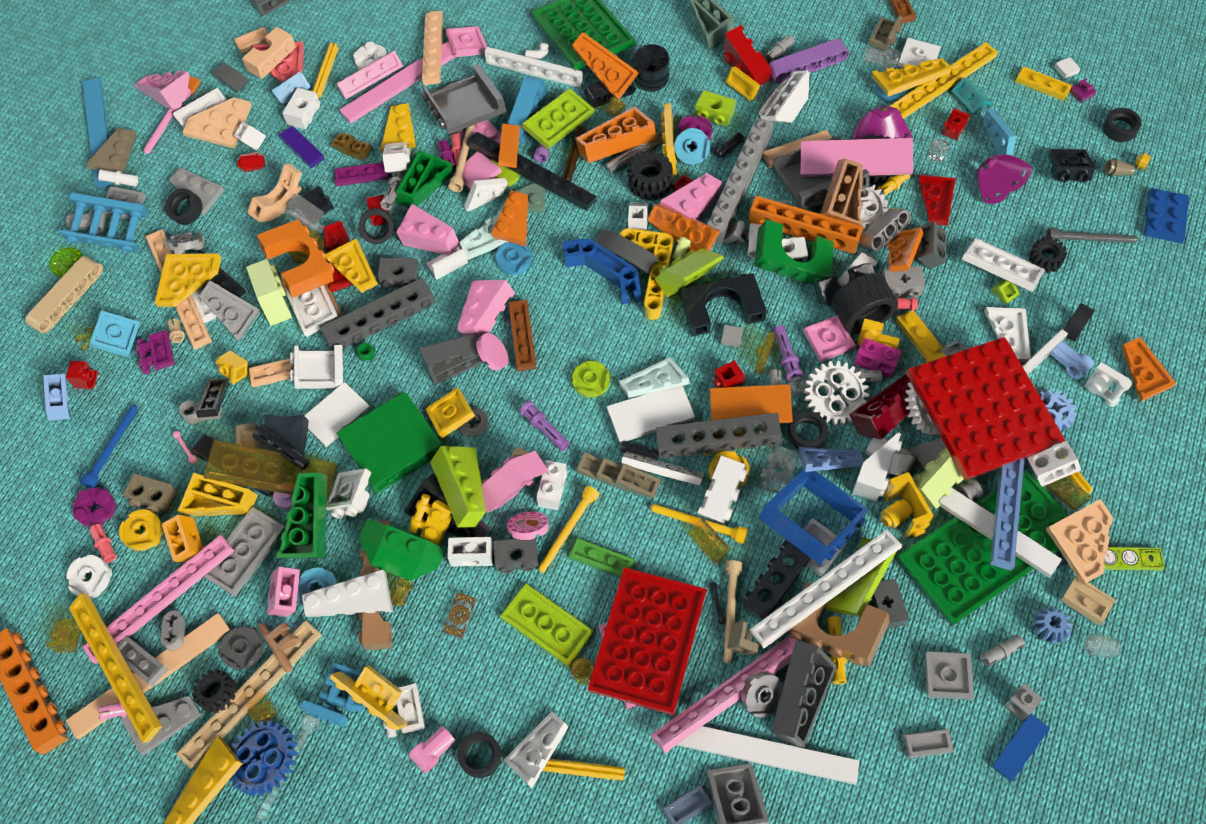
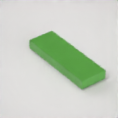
M576 538L569 554V559L620 578L624 567L632 569L635 563L633 558Z

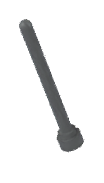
M1049 227L1046 231V240L1048 237H1052L1053 241L1055 238L1058 241L1061 239L1136 243L1138 241V237L1132 235L1061 232L1058 228Z

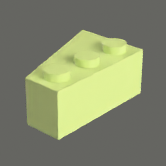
M265 259L247 266L246 268L256 297L270 326L292 318L284 299L286 293L275 265H270L269 261Z
M947 448L939 453V458L927 463L924 466L925 470L912 477L929 508L937 509L940 506L939 499L943 495L949 496L951 493L949 488L955 483L959 484L964 479Z

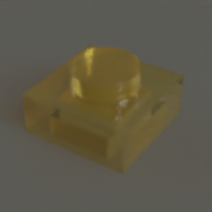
M270 701L248 709L250 718L259 723L262 720L266 722L272 718L271 716L277 714L275 705Z

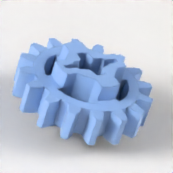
M1048 389L1046 393L1041 392L1039 394L1059 430L1063 429L1065 431L1069 425L1073 424L1074 418L1077 416V413L1073 411L1077 407L1070 404L1073 401L1072 398L1067 400V394L1059 395V390L1052 393Z

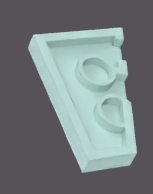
M671 357L619 381L621 389L628 398L690 384L689 378Z

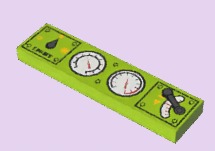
M1108 547L1103 564L1105 565L1104 570L1162 571L1165 568L1161 548Z

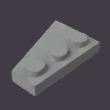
M212 281L208 282L199 295L238 342L241 341L260 312L258 308Z

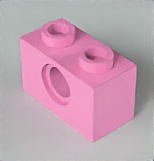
M278 567L271 573L267 607L268 615L288 617L296 611L300 570Z

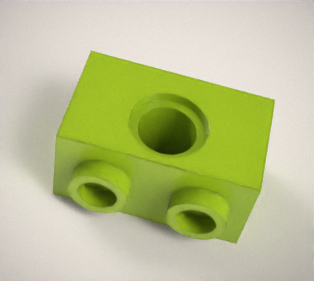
M703 90L696 104L695 117L697 115L703 116L710 122L728 127L735 112L736 100Z

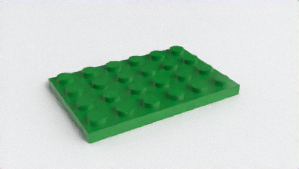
M557 0L531 11L533 19L575 71L587 66L572 48V45L582 32L613 54L636 45L632 35L601 0Z

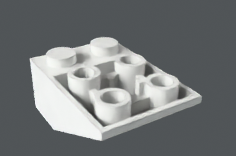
M897 433L863 462L853 494L875 502L878 496L883 497L889 482L888 478L891 475L888 471L892 453H899L902 442L899 441L900 433Z

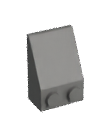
M752 764L707 771L717 824H769V818Z

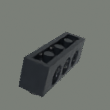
M787 540L779 548V551H781L777 558L773 557L768 563L767 568L769 569L765 575L761 573L755 581V589L752 592L748 591L742 599V602H744L743 609L760 622L773 613L811 560L809 556ZM792 558L795 563L792 566H786L783 560ZM773 575H780L783 580L780 583H774L770 578ZM761 592H767L770 594V598L763 601L758 595Z

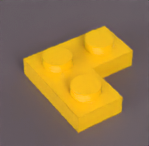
M864 319L857 345L861 346L863 339L867 338L897 349L900 339L881 334L884 323Z

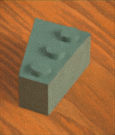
M689 0L691 13L708 50H710L725 38V33L734 29V18L715 0Z

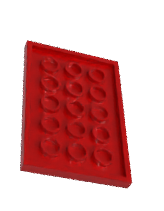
M624 567L588 685V692L674 715L707 589Z

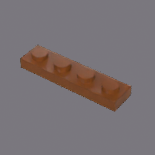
M528 301L509 302L517 371L537 369Z

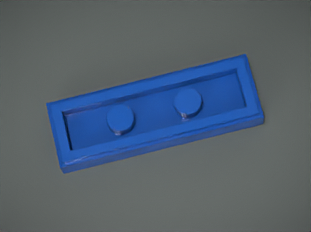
M1030 714L991 767L1009 782H1012L1050 728Z

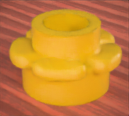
M1146 152L1143 155L1139 154L1136 159L1137 169L1145 170L1149 164L1151 156L1147 155Z

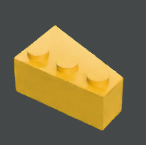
M193 473L178 512L187 517L245 515L254 506L258 495L250 489Z

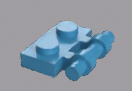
M333 663L325 681L326 686L332 687L330 693L322 691L320 700L326 701L331 706L339 705L345 707V710L350 712L354 710L362 712L364 705L355 702L351 695H349L348 699L340 697L341 689L337 688L334 685L335 682L329 678L333 673L343 672L356 682L362 671Z

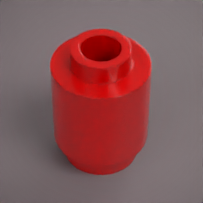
M263 153L241 154L240 158L237 159L238 167L243 172L261 170L266 166Z

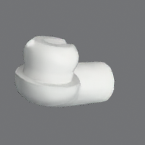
M541 43L538 50H526L525 56L541 59L549 52L548 44Z

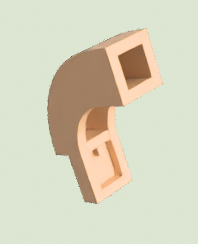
M290 163L284 164L276 187L265 196L252 197L248 214L258 222L271 221L282 215L290 208V205L295 202L302 188L298 186L302 172Z

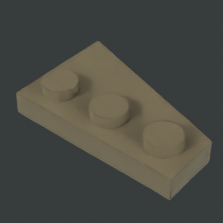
M117 128L88 161L87 168L94 170L103 169L112 172L121 171L125 174L137 136L136 131Z

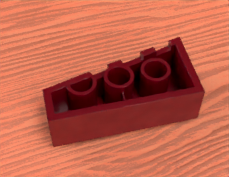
M907 374L849 414L859 435L882 440L911 412L910 409H906L909 402L905 401L906 398H909L906 390H910L908 383H911Z

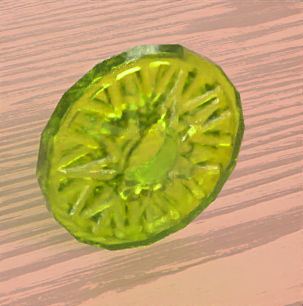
M68 247L61 249L51 257L49 262L50 270L54 275L63 277L84 255L76 248Z

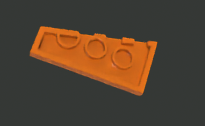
M660 204L654 205L648 221L663 233L670 234L673 237V241L677 244V240L681 236L691 240V247H688L687 252L691 250L696 252L701 248L710 251L721 231Z

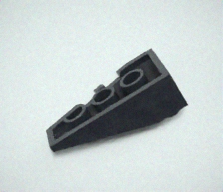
M434 473L421 483L404 512L410 517L414 516L417 510V501L421 499L422 494L430 496L428 503L431 505L436 500L448 505ZM424 512L422 519L427 520L429 514ZM452 516L446 532L454 534L456 538L486 537L490 529L481 520L475 527H457Z

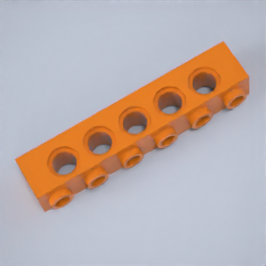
M759 196L755 197L749 215V223L763 224L768 219L783 224V233L804 237L808 241H813L819 236L834 241V248L853 254L856 252L863 226Z
M6 628L0 632V681L33 750L44 755L68 740L65 734L67 728L56 715L58 713L57 707L47 697L49 695L48 689L38 679L41 675L37 668L32 666L30 653L22 646L23 638L18 632L14 633ZM30 686L28 691L24 693L25 689ZM38 703L37 709L33 711L34 706ZM47 721L46 727L42 729V725Z

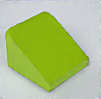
M1005 279L990 288L1004 304H1007L1020 294L1016 285Z

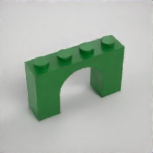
M766 219L758 228L755 267L813 285L812 282L832 276L834 241L817 236L809 244L807 262L802 263L790 258L783 249V224Z

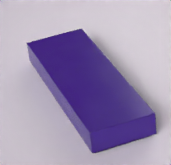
M293 125L279 134L280 139L310 168H313L325 159L324 155Z

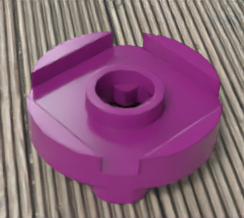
M697 115V118L687 116L679 122L677 137L689 128H696L704 132L709 141L711 140L712 124L707 118ZM691 142V145H688L692 149H697L695 142Z
M96 487L82 490L78 493L77 499L74 502L73 516L87 528H91L92 525L96 524L104 525L108 518L111 520L114 516L117 503L112 494L104 488ZM97 504L99 508H95L94 512H92L91 507Z

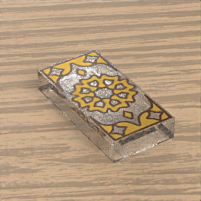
M456 593L442 631L443 634L464 639L477 603L476 597Z

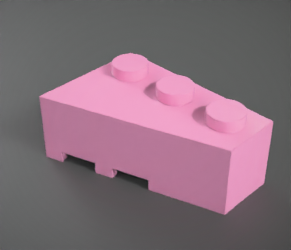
M536 451L516 458L514 456L509 457L503 462V467H499L491 473V478L481 482L487 513L503 506L519 494L518 491L526 484L527 486L531 485L534 482L533 478L548 472L547 467Z

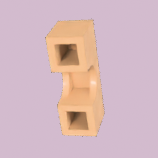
M278 27L274 28L265 37L269 49L259 51L253 48L242 58L247 71L261 79L296 48L292 35Z

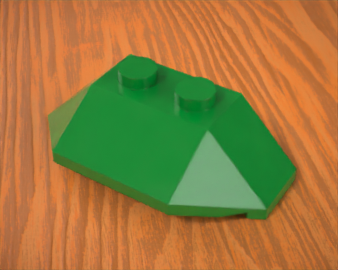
M366 519L359 536L360 543L371 566L409 581L438 569L445 552L444 548L430 541L370 519Z

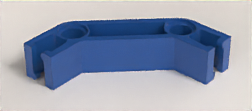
M591 239L563 241L566 267L586 265L620 288L622 304L629 303L626 290H634L636 303L641 302L639 276L634 266Z

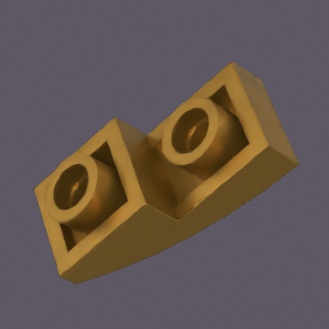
M339 133L331 143V147L335 150L362 161L372 149L370 143L357 141L353 135Z

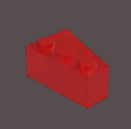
M740 25L725 33L723 60L731 67L740 69L761 86L770 81L771 68L760 51H755L751 45L753 44L752 39L746 38L742 32L744 28Z

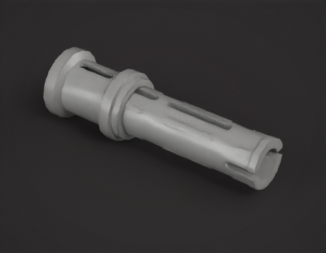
M405 170L392 173V177L388 182L389 188L380 203L383 209L390 210L397 197L396 191L407 173Z

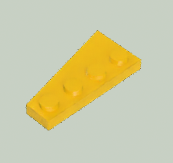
M943 58L920 62V65L916 66L907 64L904 65V68L895 70L894 67L886 68L884 72L875 70L871 72V77L887 96H891L950 74L951 67Z
M216 736L164 821L165 824H192L242 765V762L223 738Z

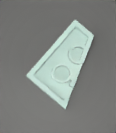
M502 209L497 212L498 215L493 219L489 218L479 230L475 229L459 242L461 249L466 251L468 260L508 242L493 238L491 234Z

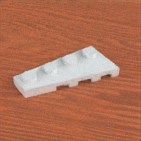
M384 570L302 595L304 612L307 617L334 616L335 614L349 615L360 612L375 613L376 611L393 612L387 576Z

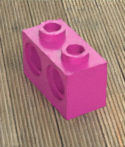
M864 338L854 365L867 370H881L882 375L891 378L902 351Z

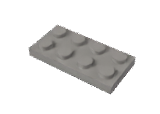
M252 507L227 539L234 552L203 577L236 597L281 538L286 527Z

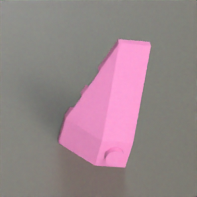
M179 70L174 75L171 72H166L165 75L161 76L160 74L147 75L135 83L134 87L164 107L177 109L186 100L189 73Z

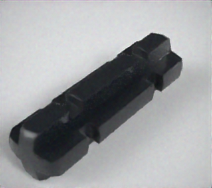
M737 132L733 137L724 142L722 147L719 146L715 149V155L718 158L724 157L738 146L737 144L744 141V135Z
M623 441L620 447V451L623 453L630 452L655 460L659 458V451L654 448L650 450L649 447L635 443L631 445V442Z

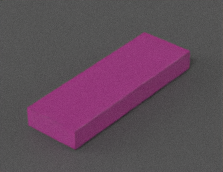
M384 162L334 169L337 187L389 179V172H385Z

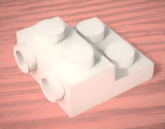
M364 468L338 473L327 500L326 510L338 519H342L344 515L356 517L357 513L363 512L370 496L365 491V487L368 485L371 472Z

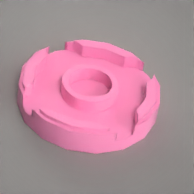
M485 333L478 338L476 347L483 362L486 361L489 364L488 367L493 370L504 368L508 364V354L502 342L490 333Z

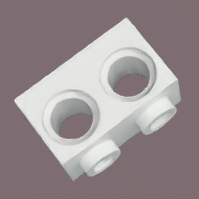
M1067 441L1055 444L1051 448L1027 458L1041 486L1081 470L1078 459Z
M546 460L545 466L548 472L542 475L537 493L538 507L558 510L567 478V467L564 463Z

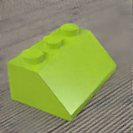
M703 248L696 252L691 250L684 256V259L679 257L671 263L672 266L669 267L667 264L659 270L660 274L655 280L665 295L669 297L707 274L724 257Z

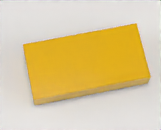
M737 67L731 68L726 79L728 85L748 100H754L760 84Z

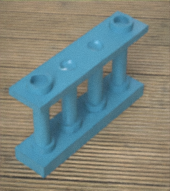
M71 192L69 200L76 207L70 231L60 230V234L67 242L75 244L83 242L113 247L127 253H132V251L139 252L140 248L133 242L138 219H141V217L148 218L149 211L144 205ZM86 208L93 209L94 214L89 233H78L84 210ZM105 211L111 212L113 215L107 237L96 236L102 213ZM123 214L131 217L125 241L114 239L120 216Z

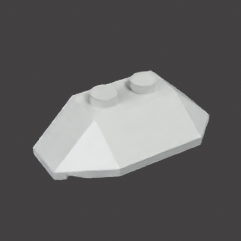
M808 71L793 72L790 78L783 81L774 90L759 111L762 120L774 123L793 122L808 100Z

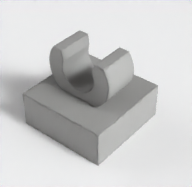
M739 220L731 225L724 241L728 244L735 241L738 245L745 243V240L741 238V236L743 238L748 236V232L743 230L745 223Z

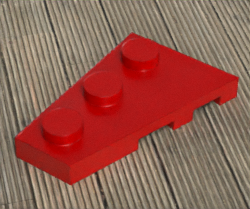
M919 175L918 180L929 223L934 221L938 225L948 226L956 178Z

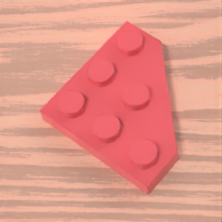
M303 41L294 42L296 48L269 72L270 75L281 83L299 71L303 74ZM268 44L253 45V48L265 51L269 49Z

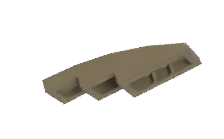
M584 452L576 470L577 473L652 499L661 482V479L629 465L623 464L622 466L606 458L602 460Z

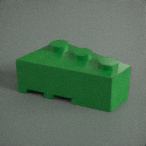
M419 150L396 191L397 203L407 208H410L412 204L419 206L452 176V163Z

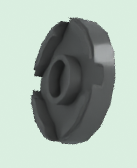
M247 626L230 630L220 643L221 660L228 667L235 670H245L254 666L263 654L264 642L262 636L255 629Z

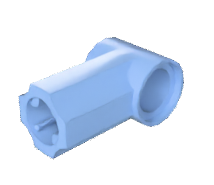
M1063 341L1058 343L1050 353L1051 356L1066 367L1067 373L1074 379H1080L1094 365L1093 360L1088 355L1078 354Z

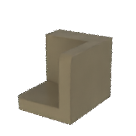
M256 423L235 426L236 444L243 454L260 451L262 442L253 439V434L258 428Z
M747 622L732 623L727 649L743 655L758 652L759 644L750 641L751 633L750 629L746 628Z

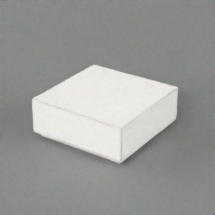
M1071 57L1057 62L1054 66L1064 79L1080 71L1079 66Z

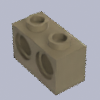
M133 474L123 496L129 501L128 504L135 508L142 506L152 513L158 514V512H163L167 514L177 491L171 484Z

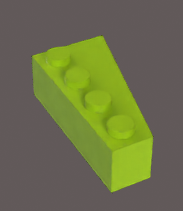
M440 446L430 463L457 527H475L486 513L475 447Z

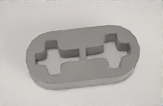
M171 611L164 616L162 621L161 643L167 650L175 651L184 642L185 618L178 611Z

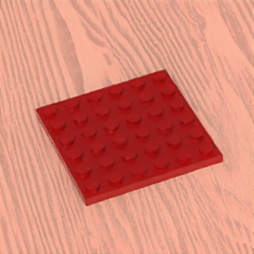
M1006 337L909 368L905 372L964 480L1049 449L1055 444L1066 441Z

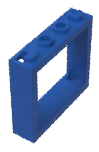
M803 469L765 505L759 519L821 565L826 559L830 561L837 552L836 548L842 549L847 542L846 538L851 539L856 533V527L860 529L866 522L864 517L869 509L817 471L805 472ZM803 487H806L851 521L827 547L779 511Z

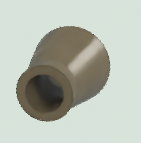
M1116 158L1107 160L1104 167V172L1109 176H1132L1135 171L1134 165Z

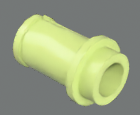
M681 236L677 240L678 245L672 255L674 259L679 257L683 259L688 247H691V240Z

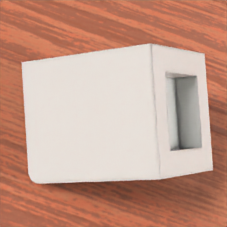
M243 121L233 135L255 150H258L266 137Z

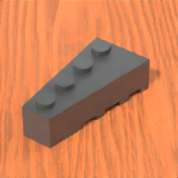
M795 641L772 732L781 741L800 747H805L837 668L835 663L818 645Z

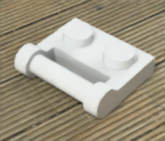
M1100 362L1084 387L1089 389L1091 393L1104 398L1107 405L1116 406L1120 396L1131 387L1132 382L1129 378ZM1112 382L1117 383V388L1113 392L1108 390Z

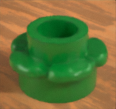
M362 343L358 346L356 354L361 361L373 359L376 351L369 343Z

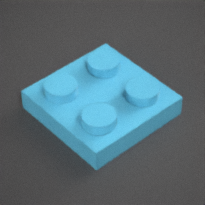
M101 310L89 346L129 357L140 322Z

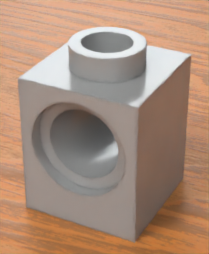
M1023 684L1004 704V707L1019 720L1023 721L1043 699L1026 684Z

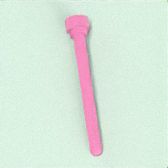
M187 89L186 100L191 95L190 89ZM168 109L145 146L144 153L149 154L177 109Z

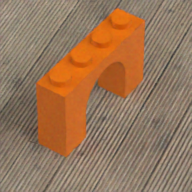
M299 219L257 235L260 249L267 260L291 251L302 252L309 257L304 264L281 273L284 287L291 298L333 282L332 273H334L332 264L330 262L327 263L324 252L317 248L318 245L315 238L309 236L307 226L302 225Z

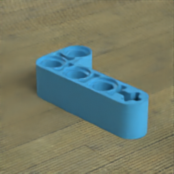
M525 76L508 124L520 126V143L525 141L528 133L522 128L523 123L534 115L538 102L543 103L547 96V87L544 80L531 76Z

